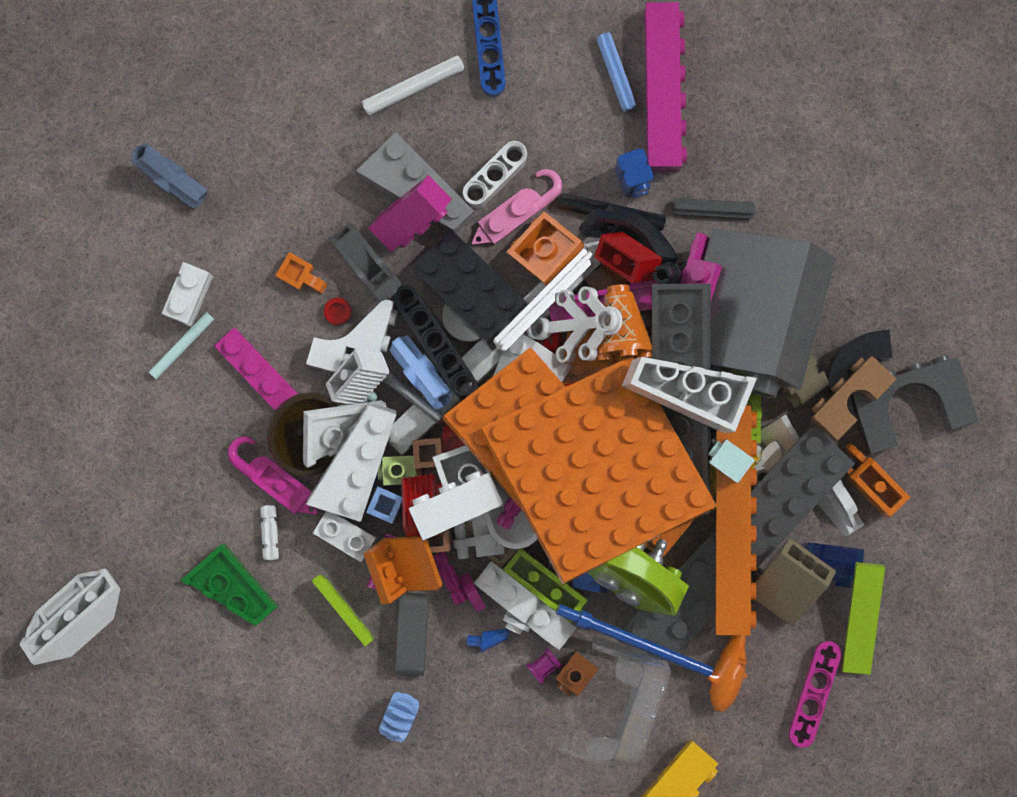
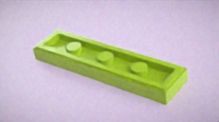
M855 562L841 667L842 672L871 675L885 566L882 564Z

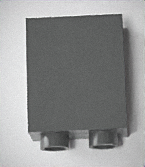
M712 228L704 261L717 263L722 266L711 300V371L757 378L751 393L764 397L776 398L779 385L801 389L836 258L808 241Z

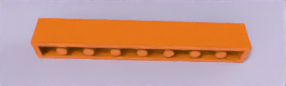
M745 406L736 431L722 433L716 430V442L719 441L723 444L727 439L750 457H756L757 440H751V428H757V411H751V406ZM751 466L738 483L716 468V635H751V628H756V611H751V600H756V583H751V571H756V554H751V543H756V526L751 525V514H756L757 501L756 497H751V486H756L757 470L756 468H751Z

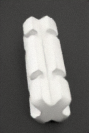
M266 505L260 508L261 518H263V522H261L262 544L265 546L262 549L263 559L276 560L279 557L278 548H276V544H278L277 521L274 519V517H277L276 507Z

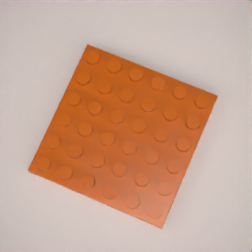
M628 357L480 429L484 440L562 585L717 506L661 405L622 387L634 357Z

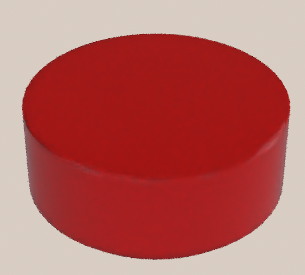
M336 297L326 302L323 313L325 319L330 324L341 326L350 320L352 310L345 299Z

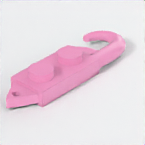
M549 169L536 172V177H550L553 181L552 188L542 196L532 189H521L478 221L479 227L472 245L489 243L496 245L539 213L540 210L560 195L562 190L560 176ZM478 237L481 238V241L479 242L476 241V238Z

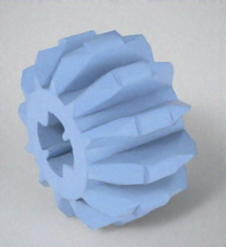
M394 693L379 726L380 734L392 741L395 740L400 743L404 741L419 708L418 700L406 693Z

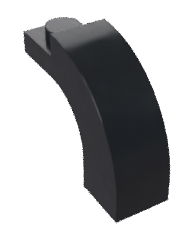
M610 203L605 211L593 209L579 227L583 237L600 238L603 234L624 232L662 257L661 264L665 262L675 263L678 259L669 241L651 222L638 213L620 205Z
M890 330L869 332L845 344L835 354L827 368L826 377L829 386L824 389V393H834L830 389L840 378L843 377L845 380L849 378L853 373L850 368L861 357L866 360L868 357L873 356L877 361L893 358ZM850 394L847 400V407L853 415L852 397Z

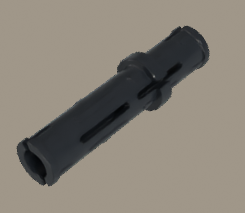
M665 262L655 267L657 272H653L654 280L660 284H674L678 280H682V272L687 262Z

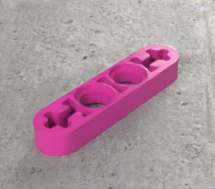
M820 642L814 650L788 731L789 740L797 747H808L815 739L841 659V650L834 642ZM828 646H831V652L835 653L834 658H828L826 666L831 667L830 672L823 668H815L816 662L823 664L824 656L820 652L822 649H827ZM818 672L823 673L827 679L825 686L820 689L813 687L811 683L812 676ZM809 699L815 700L818 705L817 712L811 716L806 715L802 709L804 702ZM799 716L806 720L814 721L813 726L806 725L805 732L809 734L808 739L803 738L801 742H797L798 737L794 735L795 730L802 729L803 722L798 721Z

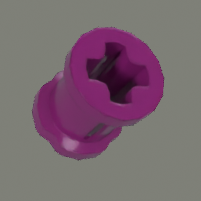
M548 648L532 664L529 662L526 664L527 668L541 685L544 683V679L554 670L563 667Z

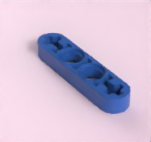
M473 0L481 88L486 95L497 97L504 92L506 85L497 0H487L492 3L488 4L489 16L483 17L482 5H477L481 0ZM483 24H492L496 29L495 33L490 37L483 36L480 33V27ZM494 50L498 54V60L493 64L486 63L482 58L484 52ZM500 68L501 71L495 70V79L497 82H501V84L497 85L496 90H491V86L485 84L490 82L489 71L484 73L483 69L494 70Z

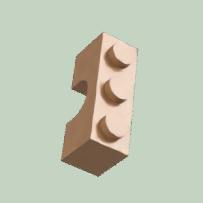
M873 356L868 357L866 360L861 357L850 368L853 373L847 380L843 377L840 378L830 389L834 393L827 400L822 397L811 409L814 414L809 419L833 442L838 441L857 421L847 407V400L851 393H863L873 402L897 380Z

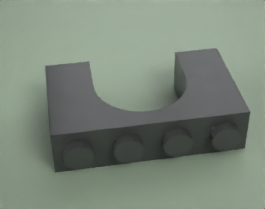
M948 355L932 359L933 365L923 367L922 363L911 365L905 368L907 373L897 376L895 371L890 372L897 380L873 402L863 393H851L854 417L857 419L856 423L867 455L898 446L889 418L888 408L893 394L902 386H919L933 395L937 401L946 431L979 421L958 357L949 359Z

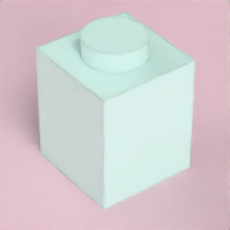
M727 439L723 444L717 441L708 453L712 457L709 463L736 483L741 480L755 461Z

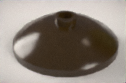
M300 393L285 400L273 413L267 429L268 449L274 461L287 472L298 476L317 475L325 472L336 454L332 456L326 455L316 460V464L307 468L303 464V434L298 435V429L303 427L304 411L338 407L330 398L318 393Z

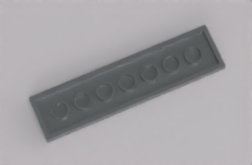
M652 284V359L711 370V284ZM661 405L710 493V456L708 455L710 452V427Z

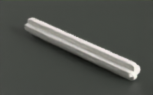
M582 249L494 338L495 346L501 351H506L556 301L557 292L562 289L566 290L594 262L593 253L587 249Z

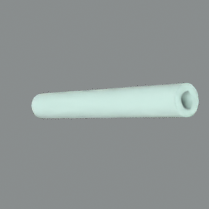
M206 312L156 363L149 373L155 379H158L210 325L214 318Z

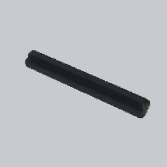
M561 193L558 200L559 209L586 215L591 213L593 209L605 211L610 204L567 193ZM625 207L647 219L659 231H663L666 223L665 215Z

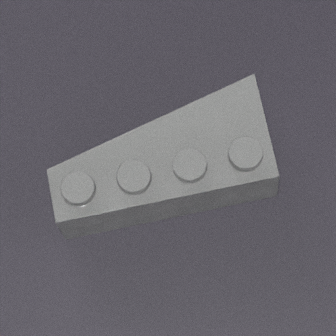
M396 132L356 170L359 178L369 182L397 200L427 175H430L452 198L445 207L448 211L447 214L435 223L447 231L452 229L457 234L474 217V210Z

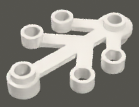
M585 286L579 290L578 299L581 303L587 304L596 314L595 317H588L575 303L574 293L562 289L556 294V303L564 307L574 319L549 322L548 319L539 317L527 329V333L532 339L545 340L552 333L573 331L564 345L560 346L556 351V359L561 363L569 364L575 358V348L589 329H596L588 342L582 344L578 351L579 357L582 360L594 361L598 356L597 347L605 336L614 335L620 330L622 314L615 307H605L597 299L598 293L596 289ZM588 348H589V349H590V353H589V355L587 356V350H588ZM565 351H567L566 358H564Z

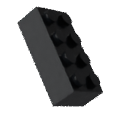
M452 229L411 267L416 276L491 351L496 348L493 342L494 338L528 305Z

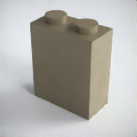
M789 538L754 579L753 583H756L755 601L765 606L793 627L828 588L836 571Z

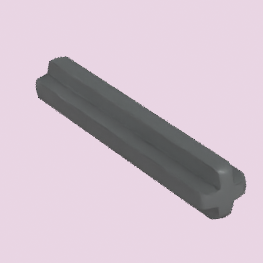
M675 198L673 201V213L676 215L752 219L755 214V205L753 202Z

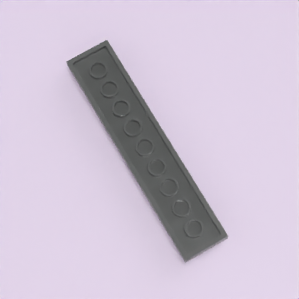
M814 425L805 432L751 490V497H756L757 501L756 514H751V525L756 526V543H751V554H756V569L855 464ZM716 529L678 568L682 573L680 579L689 587L676 616L639 610L622 630L679 652L715 614ZM641 650L661 669L670 662Z

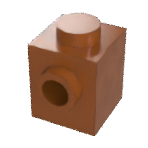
M575 651L556 675L555 679L559 681L557 687L568 696H571L572 693L579 696L598 671V668Z

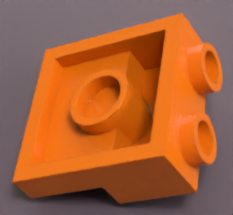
M543 212L531 222L529 228L520 238L513 241L507 253L517 265L547 286L585 245L546 212Z

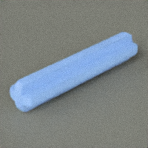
M609 32L603 33L597 37V43L623 112L636 108V101L613 38Z

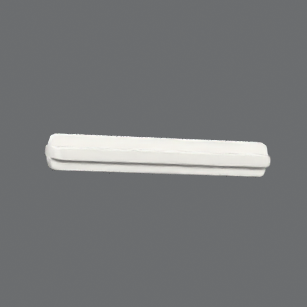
M454 56L363 100V108L368 115L380 111L463 71V62L459 56Z

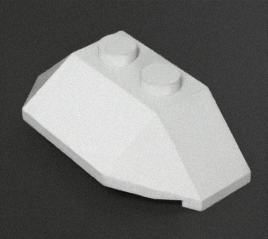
M101 569L99 571L78 574L35 612L27 628L26 636L22 638L19 644L33 665L72 657L114 619L120 587L109 571Z

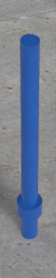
M559 604L557 607L556 615L575 622L577 627L585 630L590 628L708 677L713 673V667L593 618V614L584 610L579 612L562 604Z

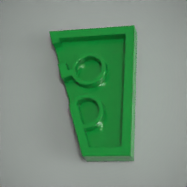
M225 543L218 546L181 580L185 584L200 590L208 598H213L223 604L228 610L254 626L259 625L279 607Z

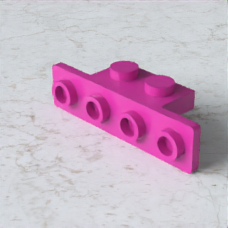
M698 232L691 244L690 255L686 267L683 269L680 284H711L712 300L722 266L717 263L704 261L710 238Z

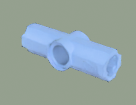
M408 335L396 338L389 350L404 369L403 373L413 386L422 392L434 409L446 407L451 402L454 394L438 375L439 371L429 358L420 352Z

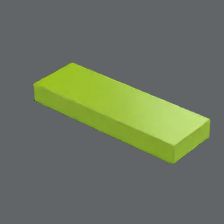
M322 574L312 580L314 585L362 644L366 647L375 640V637L328 579Z

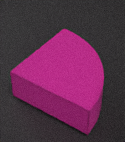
M469 572L460 576V582L475 611L479 612L485 609L484 601Z

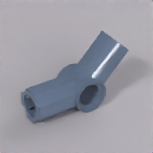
M145 142L137 146L131 153L132 158L130 162L151 177L150 180L168 194L172 193L189 207L196 210L206 198L209 191L185 174L186 171L169 158H164Z

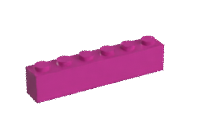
M679 2L646 3L644 24L647 164L650 165L652 172L680 171L682 164L687 162V148L682 147L681 136H686V120H681V109L686 108V93L681 92V82H685V65H680V55L685 54V39L680 38V28H684V11H679Z

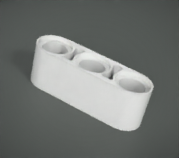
M518 141L507 143L466 183L463 189L464 201L472 209H480L485 206L524 167L527 161L526 147ZM512 150H517L522 154V158L517 162H512L507 158V154ZM496 169L502 172L503 177L499 181H491L487 177L488 173ZM472 189H479L483 192V197L478 201H473L469 199L468 193Z

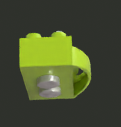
M659 539L656 542L652 553L646 554L643 552L645 548L643 544L587 572L599 585L610 589L620 600L632 605L637 610L676 616L689 587L680 579L682 573L678 569L662 566L663 551L667 548V542L663 539Z

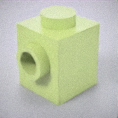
M414 456L382 457V463H380L378 468V480H383L384 486L402 485L401 479L403 477L417 476Z

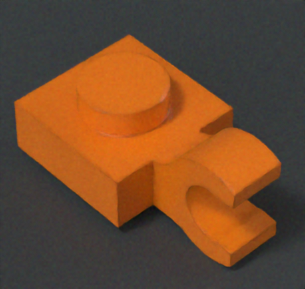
M290 252L275 275L278 279L300 291L304 284L323 294L327 287L325 281L311 274L314 269L313 265Z

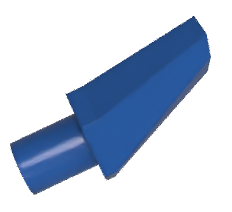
M510 630L482 631V636L468 635L467 646L481 647V653L507 640Z

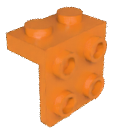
M421 536L384 538L363 553L381 604L392 603L406 591L438 590L442 587V581L426 539L422 540Z

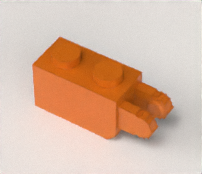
M851 443L846 446L847 452L858 461L859 465L854 469L851 468L846 473L847 476L845 478L884 518L891 517L911 497L871 457L866 458Z

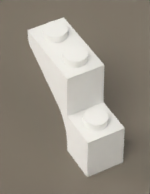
M381 301L343 338L323 340L314 337L306 364L309 367L334 374L349 357L348 349L354 350L356 347L359 349L362 347L364 350L371 349L372 351L376 350L377 352L387 353L391 337L387 336L390 325L395 326L399 311L394 309V301Z
M492 561L474 582L482 591L558 650L561 649L576 629L574 625L565 618L556 615V611Z

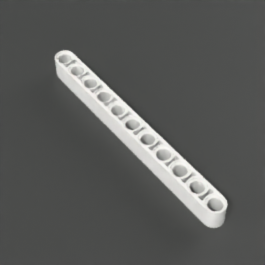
M587 237L583 241L585 245L583 249L591 251L594 256L600 238ZM594 260L566 290L574 292L587 276L602 265V262L599 263L598 260ZM542 282L524 298L527 304L546 287ZM549 308L540 317L547 318L550 315ZM527 330L523 333L528 336ZM480 340L462 359L479 383L498 365L504 351L497 347L491 351ZM472 383L463 384L460 392L468 391ZM454 394L451 402L444 408H438V410L445 415L460 400ZM412 405L393 424L387 442L403 456L413 447V440H420L437 423L415 405Z

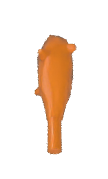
M731 635L720 654L712 675L707 677L711 682V689L709 690L710 701L716 711L724 712L731 707L740 692L743 679L747 677L745 673L747 663L746 635Z

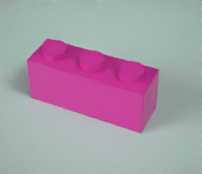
M427 175L381 212L368 229L390 252L398 246L405 248L415 238V233L419 236L422 235L431 226L430 222L432 220L437 223L447 214L448 211L445 207L452 198L430 175Z

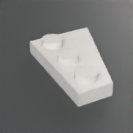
M382 400L371 402L386 407ZM369 402L304 411L303 464L308 468L316 464V460L326 455H335Z

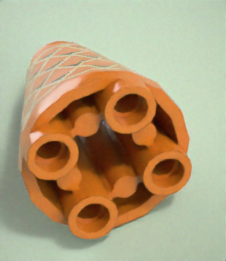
M629 285L607 287V294L604 296L603 305L605 307H615L621 312L622 326L616 334L606 335L597 347V362L612 361V364H615L628 357L652 359V344Z

